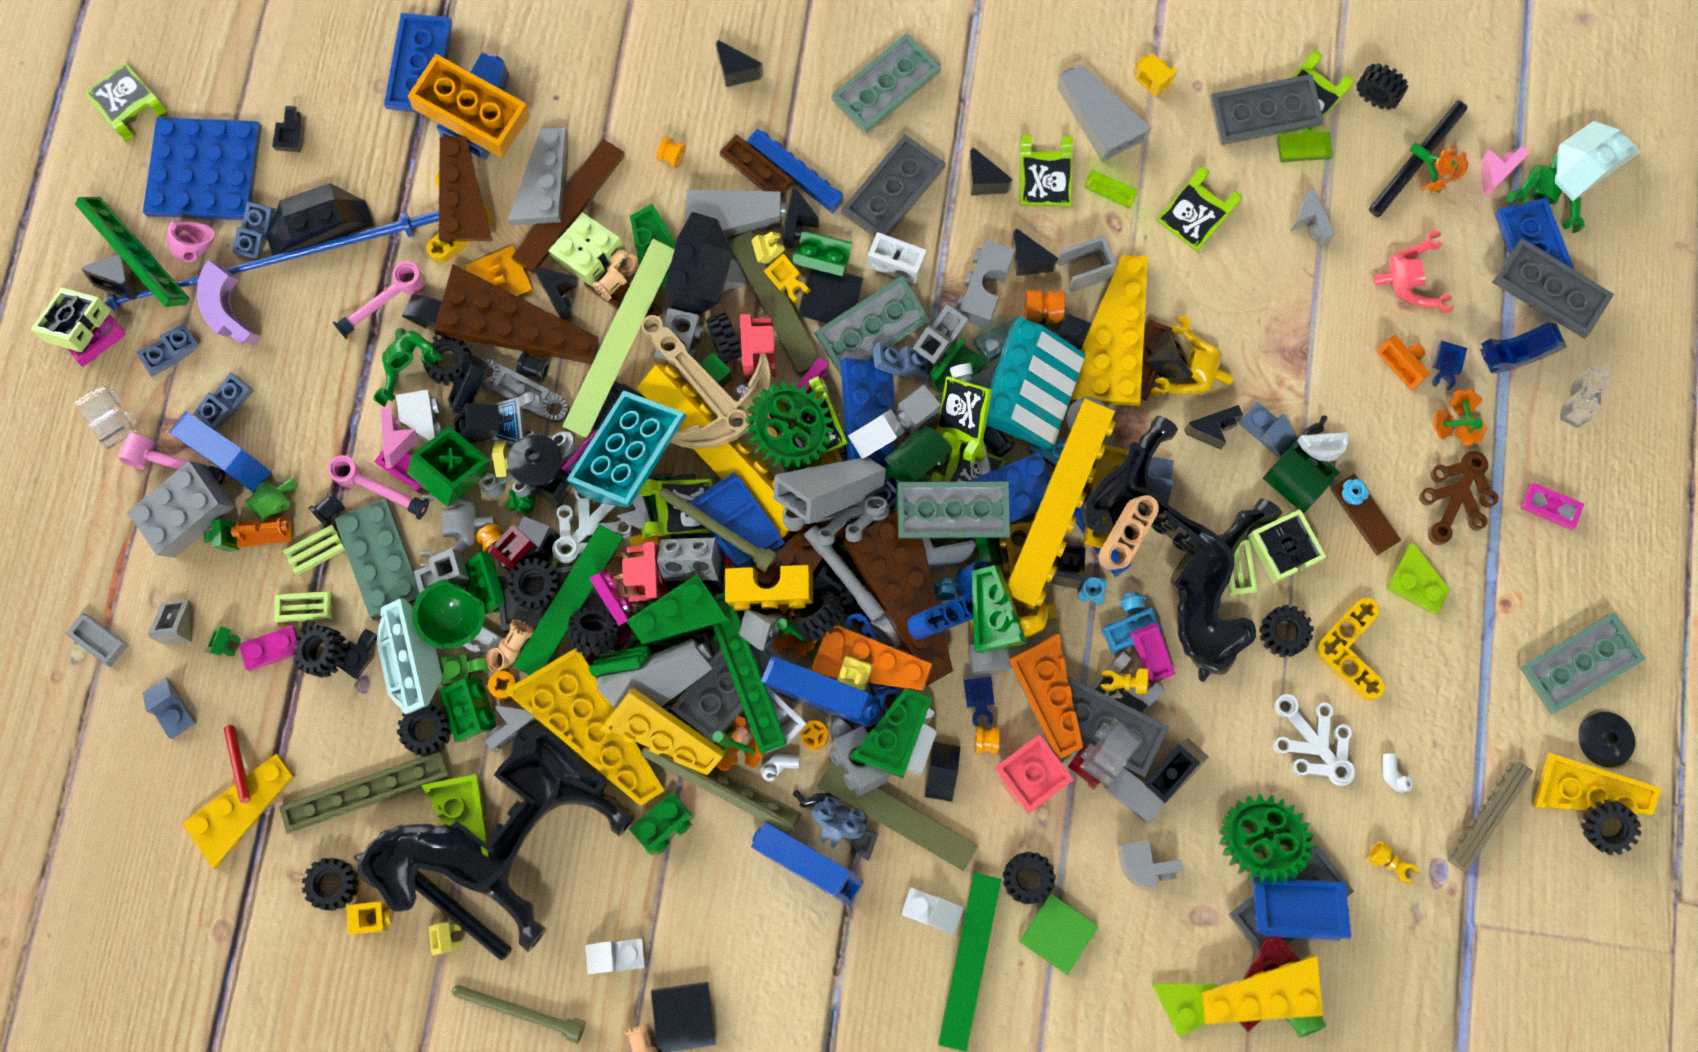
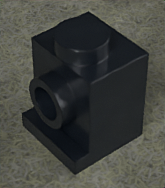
M1067 313L1058 336L1081 351L1092 323Z

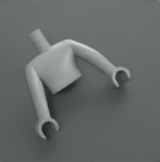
M432 494L421 496L424 500H429V502L438 500ZM461 496L451 504L456 506L455 508L443 509L442 511L443 537L459 539L458 542L445 550L433 554L429 551H423L420 555L422 557H434L451 549L464 552L474 544L477 528L495 524L494 516L477 517L474 501ZM429 563L420 564V566L424 568L426 566H429Z

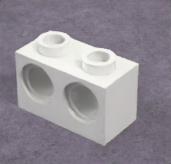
M877 232L868 253L867 267L895 278L903 275L907 282L916 285L925 264L927 250Z

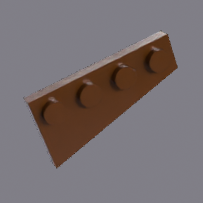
M439 137L438 239L440 242L493 241L466 137Z
M831 521L807 523L776 552L777 557L766 573L758 568L756 571L758 572L760 588L770 589L777 585L781 576L780 566L809 565L813 570V576H815L824 558L816 552L804 534L816 525L819 529L824 528ZM846 524L835 534V541L832 547L835 546L845 531ZM789 604L778 605L777 610L787 618L791 612Z

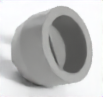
M838 716L834 718L830 726V732L835 738L854 730L848 722Z

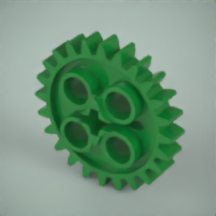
M782 381L778 388L773 383L768 388L769 391L763 389L759 393L760 397L756 396L752 400L754 405L747 409L752 415L745 419V422L752 424V426L745 430V433L753 434V437L748 441L749 444H758L754 452L759 453L763 451L765 453L763 461L769 457L773 458V467L782 462L783 470H786L790 463L793 469L797 470L800 467V463L807 467L810 465V460L816 462L819 459L818 454L822 455L827 451L824 446H827L832 441L827 436L834 431L832 428L827 427L833 421V418L825 417V414L830 409L821 408L820 406L824 399L815 400V390L807 394L806 385H803L798 390L794 381L789 388H787L785 381ZM776 403L784 405L786 413L780 412L777 409ZM801 414L807 415L811 420V424L805 423L802 420ZM767 428L775 429L777 437H772L768 433ZM797 438L800 440L802 448H797L793 444L792 439Z
M1261 794L1258 795L1256 802L1250 796H1247L1245 804L1238 800L1235 808H1229L1228 816H1225L1222 821L1224 826L1219 831V834L1223 835L1219 842L1220 845L1227 846L1223 851V856L1232 855L1229 865L1238 864L1240 866L1238 874L1245 870L1249 872L1248 880H1251L1254 875L1258 876L1259 884H1262L1265 878H1269L1271 885L1276 883L1277 877H1279L1283 884L1288 880V875L1295 879L1299 873L1298 870L1303 872L1306 863L1312 857L1309 852L1314 848V844L1310 843L1314 835L1313 833L1305 832L1309 828L1310 823H1301L1300 820L1304 814L1299 813L1295 815L1293 813L1295 805H1291L1288 808L1284 807L1285 799L1283 798L1278 804L1274 803L1273 795H1270L1268 801H1264ZM1268 819L1276 821L1279 826L1270 824ZM1242 827L1251 829L1253 834L1246 833ZM1280 845L1288 846L1291 851L1283 850ZM1254 852L1261 853L1265 859L1257 858Z

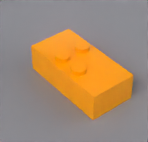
M437 54L434 55L408 94L411 106L415 111L462 137H466L471 142L502 159L530 118L526 103Z

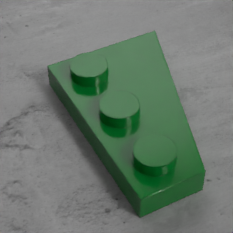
M993 565L972 571L974 651L982 654L1026 644L1027 640L1002 569Z
M698 575L690 578L627 620L628 625L642 645L728 622L727 617Z

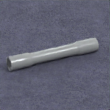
M817 525L812 527L804 534L805 538L816 552L825 559L856 598L858 605L870 620L874 622L885 613V610L874 596L865 589L834 550L832 544L822 545L818 542V531L820 529Z

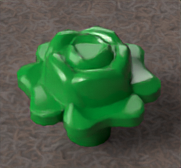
M513 488L509 490L511 500L506 503L507 508L510 511L516 509V512L519 514L530 515V512L534 510L533 504L535 499L533 498V493L530 492L525 497H519Z

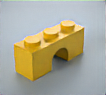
M809 565L780 566L781 576L777 585L770 589H762L758 584V572L753 567L725 569V602L733 606L734 610L739 611L750 610V606L761 605V609H777L779 604H789V608H805L806 603H813V570Z

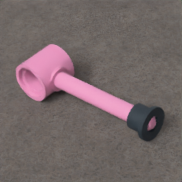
M409 261L399 263L393 270L394 284L347 319L344 317L337 323L333 322L345 339L348 338V334L355 330L354 326L401 291L407 295L419 294L424 290L426 285L425 277L414 263ZM409 275H414L411 281L405 282Z
M135 433L128 434L118 456L119 461L138 469H144L146 464L152 461L179 470L188 462L153 451L155 443ZM210 465L208 467L221 486L226 472Z
M337 456L328 465L330 477L342 488H352L357 484L408 508V512L416 515L418 520L425 515L428 509L429 500H421L417 497L412 499L361 474L360 468L348 456ZM343 468H351L347 476L339 477V473Z

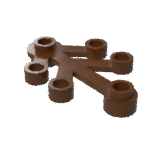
M1470 451L1462 457L1460 463L1450 466L1437 465L1431 470L1430 477L1437 483L1443 482L1450 476L1463 474L1459 483L1438 489L1426 488L1419 494L1420 502L1427 506L1432 505L1437 500L1452 496L1441 521L1435 523L1428 530V538L1433 544L1443 545L1452 538L1453 531L1451 525L1462 502L1469 517L1468 525L1472 530L1479 531L1487 525V517L1479 512L1470 489L1474 480L1481 495L1479 502L1485 508H1491L1499 500L1498 494L1490 489L1485 477V472L1488 470V460L1482 453ZM1472 460H1476L1478 462V468L1472 465ZM1436 470L1443 472V478L1436 475ZM1425 493L1432 495L1431 501L1425 498ZM1485 495L1492 497V503L1486 501ZM1474 518L1481 520V526L1475 524ZM1438 529H1444L1446 536H1441L1438 533Z

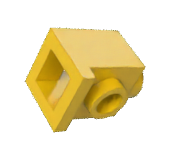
M1153 53L1149 56L1146 54L1137 62V71L1134 78L1153 96L1158 97L1174 82L1178 69L1175 66L1170 69L1162 58H1158Z
M379 901L346 905L348 935L388 931V925L393 924V910L387 907L386 902ZM372 913H376V922L374 924L369 921Z

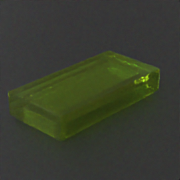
M1330 132L1288 134L1277 137L1280 163L1331 159L1333 156Z
M1091 169L1085 183V189L1129 209L1132 208L1139 190Z

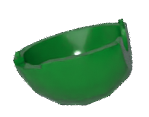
M440 579L429 584L417 596L412 609V624L418 636L429 646L442 650L457 648L471 642L480 633L485 621V605L483 601L467 589L447 579Z

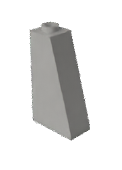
M1083 65L1075 69L1073 67L1068 68L1060 75L1057 88L1102 162L1147 140L1151 130L1149 125Z
M687 190L685 223L691 212L717 218L727 239H732L750 230L756 233L781 227V217H786V201H781V192Z
M865 457L863 459H853L775 475L773 499L810 524L884 491L886 469L870 458Z
M692 638L651 654L640 669L596 677L597 689L614 708L619 705L632 687L662 707L713 669L710 659L713 656L705 644L699 645Z

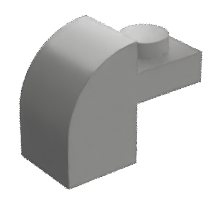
M946 304L934 324L926 327L913 349L933 364L939 363L945 357L944 355L952 343L956 344L958 336L970 318L951 304Z
M454 549L429 558V566L414 571L419 593L429 584L440 579L450 580L460 586L466 585L469 582L468 580H470L462 552Z
M1149 841L1117 846L1122 872L1130 882L1139 887H1157L1155 876H1159V881L1176 879L1175 873L1183 872L1182 860L1153 863Z

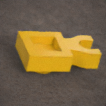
M784 254L764 270L781 292L786 289L788 290V295L795 304L800 301L795 296L797 289H803L806 294L811 291L804 283L797 281L802 275Z

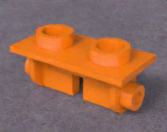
M291 515L269 517L265 521L260 519L236 521V526L231 527V534L237 538V548L292 542Z

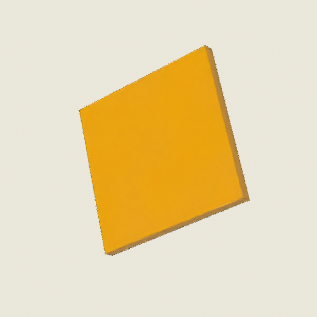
M513 245L465 265L468 272L518 297L533 291L523 267L512 260V255L516 252Z

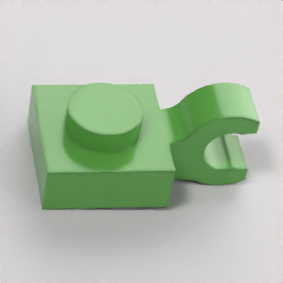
M467 654L439 657L443 677L441 680L442 686H449L464 678H471L470 674L489 672L485 658L469 661V655Z

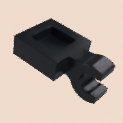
M285 106L284 122H276L272 147L276 151L301 152L304 127L299 124L301 113L296 112L297 107Z
M365 629L361 633L357 644L349 640L347 643L348 648L343 649V652L347 653V657L341 658L344 664L342 667H338L358 680L374 658L368 652L377 642L378 635Z

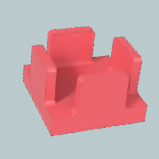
M751 314L740 315L742 366L745 383L750 382L762 353L766 354L771 377H776L773 318L752 319Z
M655 542L643 543V546L626 547L627 554L635 558H625L622 561L623 584L626 587L637 586L638 593L646 594L629 596V603L636 606L638 601L652 604L671 592V588H668L667 583L663 580L657 563L660 545Z
M1040 734L994 767L1002 779L1001 784L1016 804L1020 803L1027 814L1074 780Z

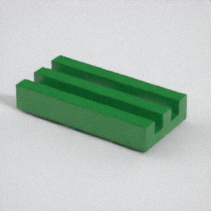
M648 646L600 654L598 659L593 662L594 665L589 666V671L595 677L640 669L651 653Z

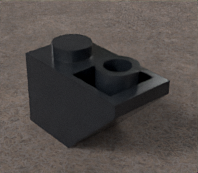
M523 516L517 528L534 545L517 564L519 562L521 564L524 563L525 559L534 560V558L540 561H548L553 554V544L560 538V534L548 525ZM502 562L499 563V565L502 568H504L509 573L511 572L512 569L508 568Z

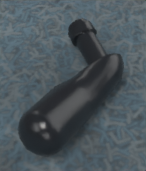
M1326 415L1321 416L1319 423L1309 426L1301 435H1315L1323 432V425L1328 417Z
M798 790L793 792L794 797L800 802L799 806L802 808L815 806L818 802H824L825 797H832L830 793H817L804 799Z

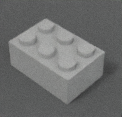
M188 461L129 510L128 514L156 555L175 558L198 539L203 532L211 528L212 520L222 519L235 506L214 478L207 465Z

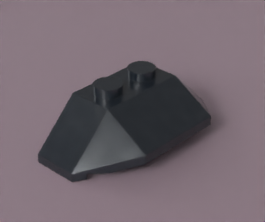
M328 183L280 200L266 237L272 255H277L346 236L374 226V222L365 200Z
M691 212L679 233L665 285V314L668 308L700 316L720 303L733 249L717 218Z

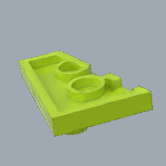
M478 774L422 785L442 824L450 826L457 820L489 845L480 777ZM482 848V854L489 858L488 851Z

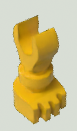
M1138 669L1136 677H1132L1131 674H1125V677L1110 670L1101 673V677H1110L1114 680L1110 685L1100 684L1101 689L1106 692H1112L1121 688H1125V691H1131V688H1136V694H1148L1149 669Z
M1379 841L1372 848L1366 861L1373 867L1384 865L1388 870H1393L1398 879L1403 883H1413L1405 876V871L1408 868L1414 873H1420L1418 867L1399 860L1400 857L1395 853L1391 854L1392 848L1383 841Z

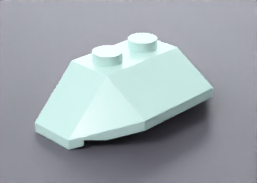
M1593 121L1558 146L1555 184L1574 201L1637 156L1640 150L1621 130Z
M400 598L381 607L380 615L382 618L378 628L377 647L388 696L396 705L402 708L404 714H409L429 705L443 677L436 647L429 646L418 636L412 624L413 607L405 599Z

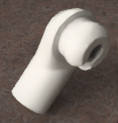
M772 755L761 768L763 779L766 781L775 780L784 768L799 769V755Z
M1383 754L1384 781L1396 792L1404 793L1405 791H1410L1413 787V781L1410 777L1403 776L1397 770V755Z

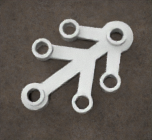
M576 490L575 498L578 502L579 528L571 536L570 522L573 519V511L567 505L560 506L556 511L560 523V538L553 544V555L559 562L571 563L577 559L588 544L581 542L587 536H592L599 524L621 535L623 538L630 536L632 533L631 524L624 520L614 523H600L616 505L601 504L590 516L589 502L591 499L587 497L584 499L579 498L580 493ZM563 511L570 513L566 518L560 516ZM622 525L629 527L626 532L619 531V527ZM564 547L572 549L569 554H563L561 551Z
M1284 694L1278 697L1274 703L1275 712L1280 717L1288 718L1307 742L1291 741L1287 737H1280L1273 743L1274 751L1281 755L1288 752L1319 755L1326 764H1312L1305 759H1298L1292 763V772L1296 776H1304L1306 774L1327 776L1330 782L1337 786L1350 784L1355 778V768L1348 760L1349 739L1352 736L1351 728L1345 724L1334 728L1333 737L1337 741L1335 756L1329 749L1330 717L1333 715V707L1328 703H1321L1316 706L1314 710L1315 716L1318 718L1316 734L1298 713L1299 703L1294 696ZM1282 702H1286L1289 705L1288 712L1281 709L1280 705ZM1321 707H1325L1328 710L1327 716L1321 715ZM1340 728L1346 731L1347 735L1345 738L1339 736L1338 730ZM1279 741H1284L1286 743V750L1283 751L1279 749ZM1298 763L1304 764L1305 771L1303 773L1297 770L1296 766ZM1338 767L1344 770L1343 777L1337 776L1336 769Z

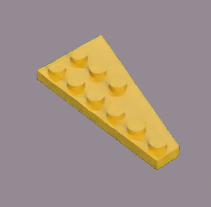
M1121 256L1081 348V351L1086 355L1069 403H1074L1084 397H1094L1105 405L1140 406L1148 256Z
M576 648L504 690L507 695L639 806L665 791L645 757L641 755L642 752L635 741L631 744L622 740L623 736L611 731L609 734L600 731L603 723L615 708L597 689L596 677L591 675L588 663L581 653L576 652Z

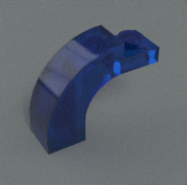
M1547 322L1513 338L1505 340L1489 339L1481 343L1483 348L1480 350L1490 373H1501L1541 360L1567 348V345L1557 323Z

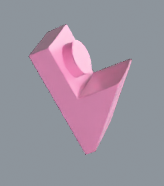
M1521 146L1515 153L1512 151L1508 152L1501 160L1491 150H1488L1481 159L1483 194L1488 197L1522 163L1530 152Z
M380 408L386 468H392L417 443L416 430H400L398 417H393L392 408Z

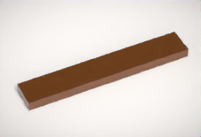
M603 139L565 187L561 222L537 224L512 255V260L534 274V269L540 267L550 254L548 250L575 222L625 157L624 151Z

